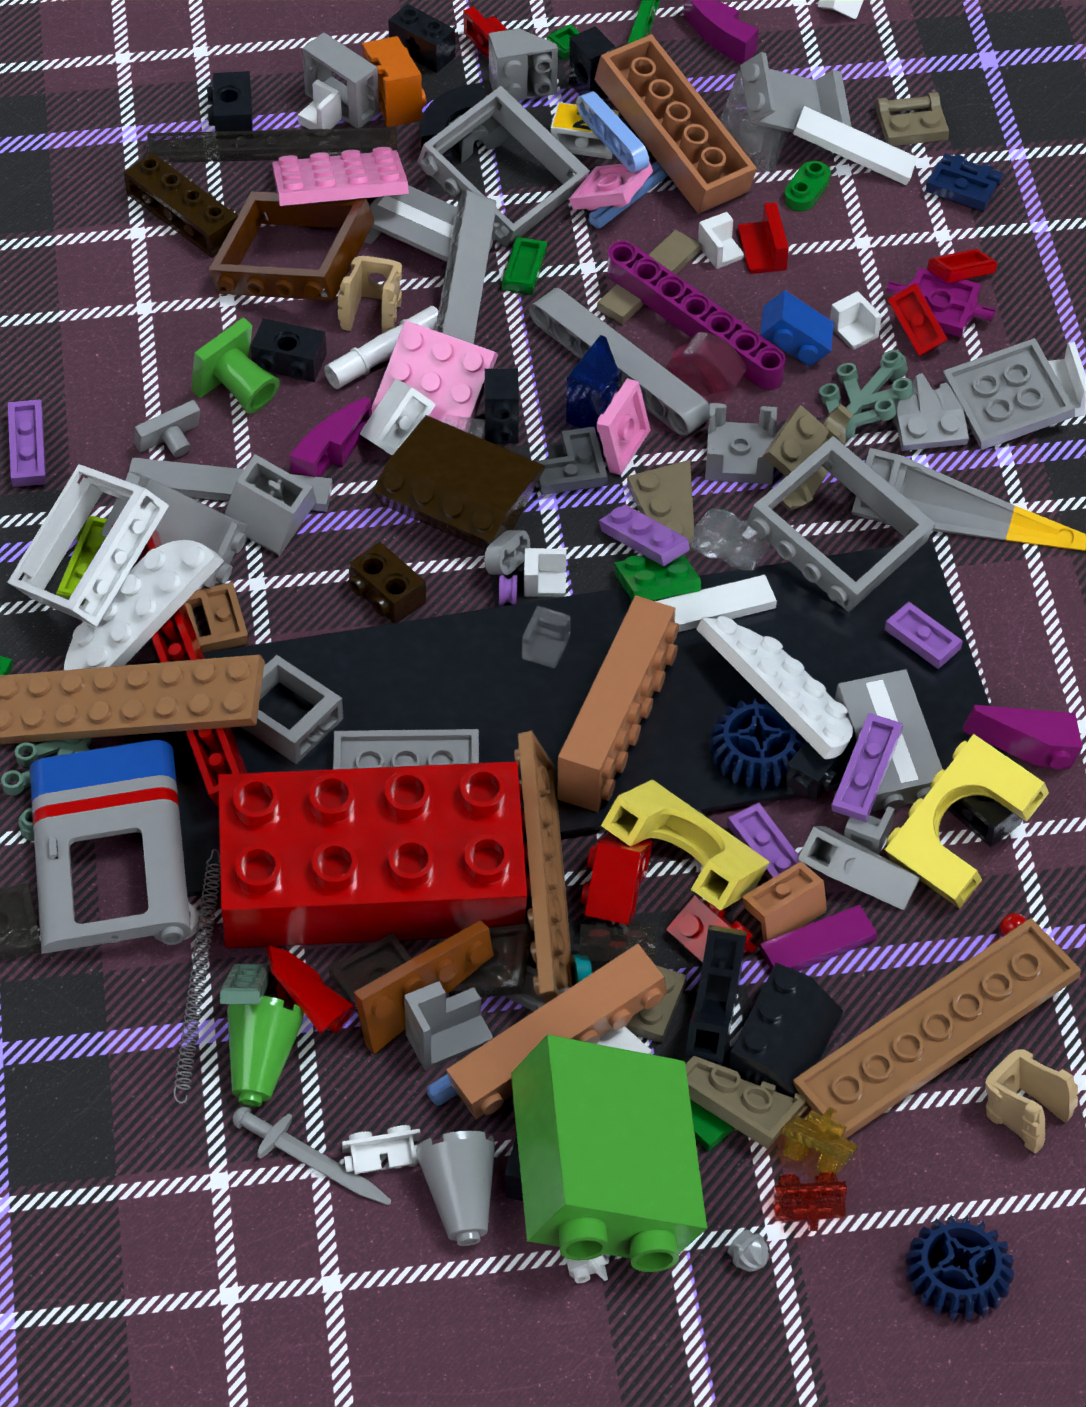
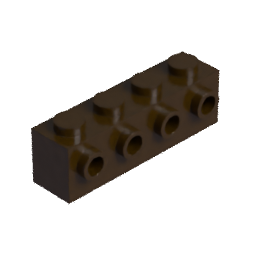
M150 153L124 171L126 194L211 258L217 255L238 217L232 208H227L221 204L210 192L202 190L194 184L191 178L183 176L168 161L160 159L153 153Z

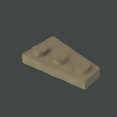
M690 460L627 476V487L639 512L688 538L690 546L688 552L694 551L695 532Z
M693 1056L686 1063L690 1099L766 1149H769L804 1109L807 1103L803 1095L796 1093L794 1098L776 1092V1086L762 1081L760 1086L740 1079L737 1071Z

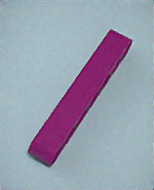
M622 240L611 244L608 249L607 273L612 281L639 298L649 308L760 388L773 390L781 386L784 378L785 355L779 348L634 244Z

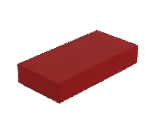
M976 248L929 259L927 270L950 283L995 273L998 262Z

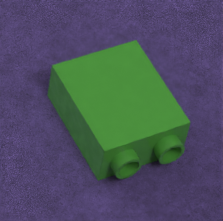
M547 1034L511 1072L527 1241L558 1246L560 1254L570 1260H590L607 1254L630 1258L632 1267L643 1272H657L673 1267L679 1261V1254L707 1229L685 1061Z

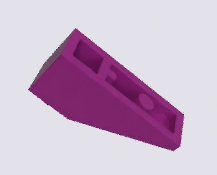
M974 705L963 724V731L971 736L975 734L986 743L1035 766L1070 769L1083 749L1076 713Z

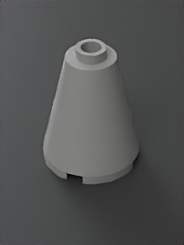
M459 1131L443 1134L444 1142L432 1145L431 1138L426 1139L417 1145V1159L446 1234L450 1240L457 1241L459 1246L475 1245L481 1241L480 1237L488 1232L495 1150L494 1137L491 1135L486 1140L485 1132Z

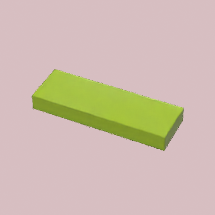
M89 515L56 592L57 596L67 600L70 599L106 539L105 536L101 535L107 519ZM83 599L80 605L83 606L86 600Z

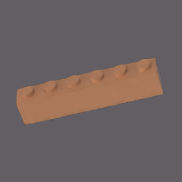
M636 944L447 1068L446 1071L451 1086L475 1119L484 1114H493L502 1107L506 1099L513 1095L511 1072L547 1034L597 1044L600 1037L612 1029L619 1030L631 1021L632 1016L642 1009H651L659 1004L664 995L667 994L665 977L641 946Z

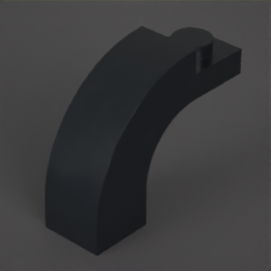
M482 83L451 89L438 96L429 104L423 113L420 123L421 150L423 145L445 129L449 122L455 120L459 115L462 116L486 97ZM450 148L442 155L453 165Z
M709 925L700 983L689 1025L685 1057L692 1058L696 1056L707 1061L723 1063L737 1000L747 931Z

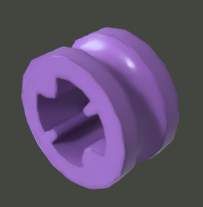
M500 575L499 606H504L507 602L512 605L517 604V575H513L510 579Z

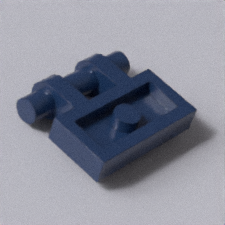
M945 153L941 163L938 162L928 179L925 192L985 211L996 192L997 184H1001L1004 173L993 170V166L985 163L981 166L967 161L965 156L958 154L955 157Z

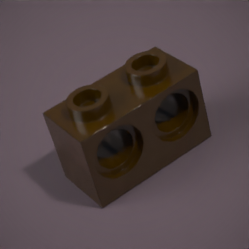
M380 541L348 563V583L352 591L357 596H363L372 604L377 614L382 617L386 616L392 623L400 622L426 604V581Z

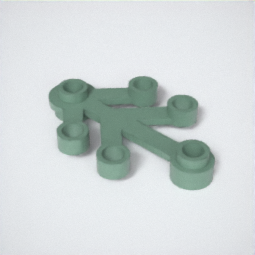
M889 350L882 355L880 360L881 368L861 391L857 382L858 372L855 364L844 363L837 368L839 382L844 384L850 400V404L846 408L853 414L846 426V441L855 435V429L858 426L879 420L892 419L896 415L893 400H904L913 395L912 381L908 378H902L907 374L908 367L906 358L900 351ZM887 380H895L891 389L878 392ZM828 383L819 389L821 401L827 406L830 414L840 405L841 395L839 387L834 383ZM875 407L874 410L860 413L862 409Z
M92 738L45 741L37 745L24 742L15 749L16 761L22 767H30L36 760L58 752V756L89 751L88 747L92 742ZM24 753H32L28 757L21 756ZM15 770L4 773L1 778L3 791L8 795H18L24 788L31 786L30 770L22 774ZM10 781H18L15 785H8ZM32 808L26 809L19 817L21 835L29 841H34L33 823H30L33 820Z

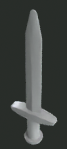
M241 1107L234 1112L233 1123L238 1129L244 1127L264 1139L257 1152L258 1158H263L277 1147L354 1193L385 1205L391 1204V1199L369 1180L358 1174L355 1175L353 1171L346 1172L345 1166L286 1133L292 1122L291 1114H287L272 1126L251 1114V1108Z

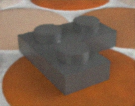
M595 427L561 431V441L565 457L536 461L545 466L538 481L541 495L607 486L608 476Z

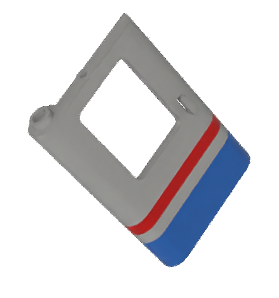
M151 740L46 757L33 762L30 766V785L41 954L105 943H117L123 940L154 936L157 940L167 945L179 944L190 935L191 928L172 745L162 740ZM140 832L143 839L147 884V912L140 915L91 923H76L70 857L71 844L78 841Z

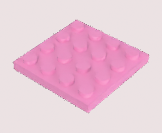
M390 147L374 148L372 153L361 154L359 150H346L341 152L342 155L329 156L328 153H314L307 159H298L297 156L292 155L282 156L279 158V161L272 162L280 206L409 194L408 180L397 150L392 151Z

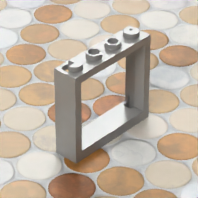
M500 86L426 142L422 147L417 163L421 165L422 170L427 175L432 176L443 187L450 197H454L457 201H459L464 190L483 195L442 154L493 116L563 184L514 224L496 207L491 237L507 248L515 242L516 237L524 235L568 200L587 178L590 170Z
M832 436L753 505L746 524L757 532L756 535L758 537L764 538L772 545L783 559L789 560L802 571L807 580L817 584L828 594L833 602L836 601L846 611L850 612L928 541L936 523L838 439ZM821 466L905 537L857 582L772 510Z

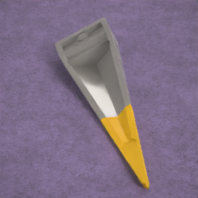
M869 448L866 464L936 523L932 531L1086 551L1085 533L994 497L902 455ZM856 496L852 515L890 525Z

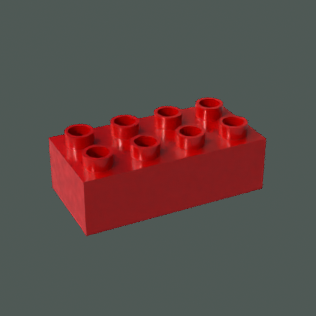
M517 761L218 774L221 907L226 948L450 938L479 920L489 928L490 936L524 935L527 887Z

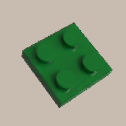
M684 554L665 566L646 556H630L624 561L614 562L615 575L632 601L635 595L649 600H657L701 591V579Z

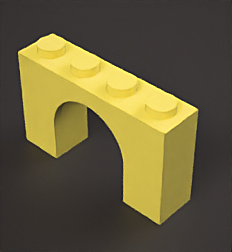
M975 734L972 735L968 742L963 741L956 748L952 763L946 770L942 769L935 775L930 785L932 789L924 799L919 798L912 805L908 813V820L901 828L897 827L891 832L886 841L887 847L884 849L890 860L920 876L921 882L959 909L980 884L982 878L975 868L941 844L939 825L945 811L961 798L981 795L996 800L1027 822L1049 794L1045 782Z
M653 779L618 795L601 825L630 847L645 839L655 838L672 843L691 854L703 866L691 890L719 910L725 909L740 900L745 894L754 890L770 864V861Z

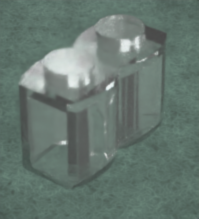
M709 509L696 524L691 547L704 556L723 558L735 568L754 570L767 554L770 544L764 538L756 535L757 532L746 524L747 520L741 521L734 514L722 509Z

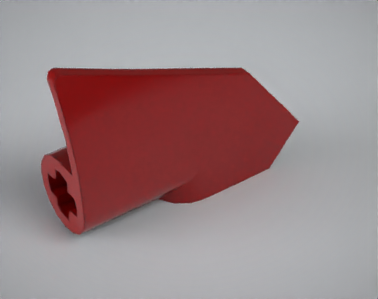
M269 946L267 954L271 973L279 981L277 985L279 999L284 1000V1004L289 1007H294V1004L299 1006L318 1032H324L326 1029H329L334 1034L340 1032L352 1017L355 1005L325 985L320 975L289 951Z

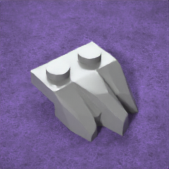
M923 373L916 375L912 382L913 395L908 399L893 400L896 415L892 420L894 427H897L901 451L966 445L969 435L964 410L951 387L946 382L940 384L939 389L933 390Z

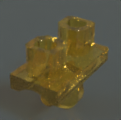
M829 1107L823 1116L812 1110L809 1112L806 1120L797 1115L794 1116L790 1123H785L781 1133L787 1136L782 1153L784 1156L802 1162L806 1158L809 1148H812L822 1153L815 1169L830 1178H834L844 1164L855 1156L859 1145L842 1138L846 1127L835 1122L837 1110Z

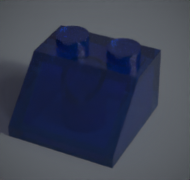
M600 335L567 377L566 422L580 429L595 427L598 437H600L597 432L598 418L601 414H604L612 402L614 394L621 388L618 386L619 371L605 336Z

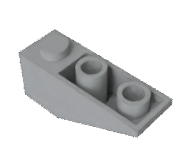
M826 826L813 827L797 859L833 879L902 910H905L921 878Z

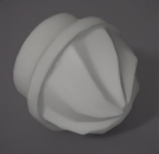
M750 1230L741 1232L728 1248V1254L733 1258V1264L737 1268L749 1272L763 1268L769 1258L768 1246L764 1241V1237L760 1234H753Z

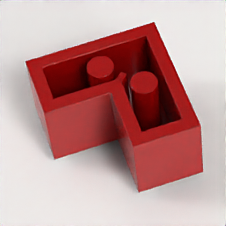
M609 832L604 838L598 840L596 846L591 847L587 867L593 869L591 881L585 882L581 895V903L586 904L585 916L626 925L634 919L640 883L647 876L653 840L645 839L630 847Z

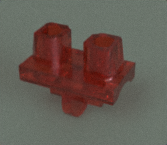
M834 1172L819 1173L815 1176L814 1183H800L799 1177L795 1174L780 1175L778 1184L774 1188V1220H807L808 1230L812 1232L818 1231V1222L821 1219L845 1218L846 1181H838Z

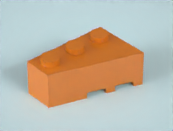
M398 36L362 43V57L378 67L379 108L386 126L392 127L421 121L423 116L422 107L427 106L426 95L422 88V75L410 57L408 49L403 46Z

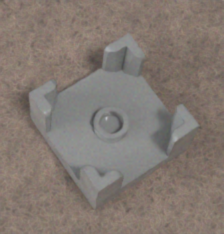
M710 403L705 480L772 484L774 466L762 455L775 438L777 407H760L759 424L725 422L726 404Z

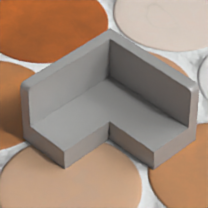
M440 981L404 995L406 1036L425 1071L470 1053L493 1039L488 1026L481 1016V998L475 987L446 998V993Z

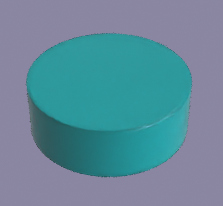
M587 953L574 954L572 956L574 984L592 974L591 961Z

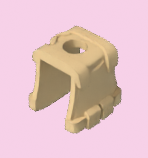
M370 256L355 257L351 263L352 273L350 276L344 277L340 285L338 295V319L340 320V326L343 330L351 331L361 297L381 299L383 334L395 328L397 307H400L402 303V291L400 290L402 264L398 261ZM373 273L382 274L386 278L385 284L373 282L370 275Z
M1023 1049L1011 1052L988 1075L985 1082L988 1102L986 1104L987 1117L996 1124L1003 1123L1014 1131L1025 1142V1148L1035 1154L1043 1147L1045 1142L1044 1111L1041 1105L1016 1094L1019 1089L1023 1090L1065 1123L1072 1117L1074 1109L1078 1105V1085L1074 1082V1076L1064 1069L1058 1072L1033 1060V1054Z

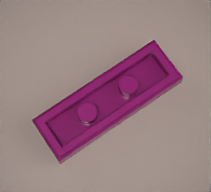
M857 905L761 943L760 952L771 971L775 963L800 971L875 941L877 932L861 906Z

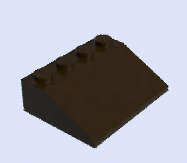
M425 415L387 461L372 492L381 505L486 550L502 533L514 529L545 466Z

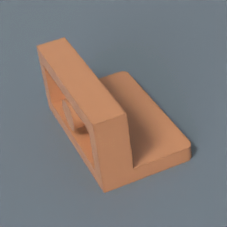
M802 861L742 896L743 907L761 922L764 942L802 928L827 911L824 881Z

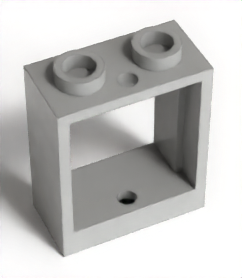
M325 32L314 40L309 41L302 48L305 94L313 99L312 84L316 80H320L341 92L342 119L357 129L379 114L378 67ZM332 71L347 80V86L332 77Z
M276 655L264 665L260 700L280 682L313 704L314 707L290 730L259 709L256 725L241 727L297 764L343 720L342 698Z

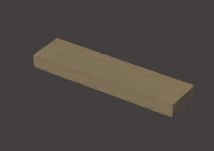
M674 230L649 256L674 274H677L701 252V244L685 234ZM616 284L597 302V310L623 325L644 303Z

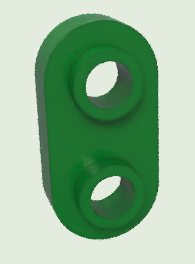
M819 161L804 163L785 188L784 202L786 206L798 212L813 208L830 184V168Z

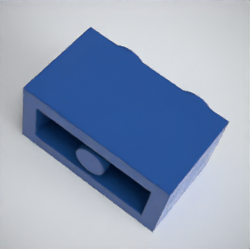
M784 290L763 306L760 335L810 367L831 352L834 322Z

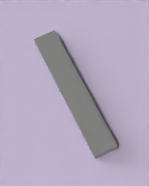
M133 457L129 469L130 472L141 473L188 497L228 502L235 483L244 470ZM291 474L313 487L317 502L311 510L327 512L333 487L332 478Z

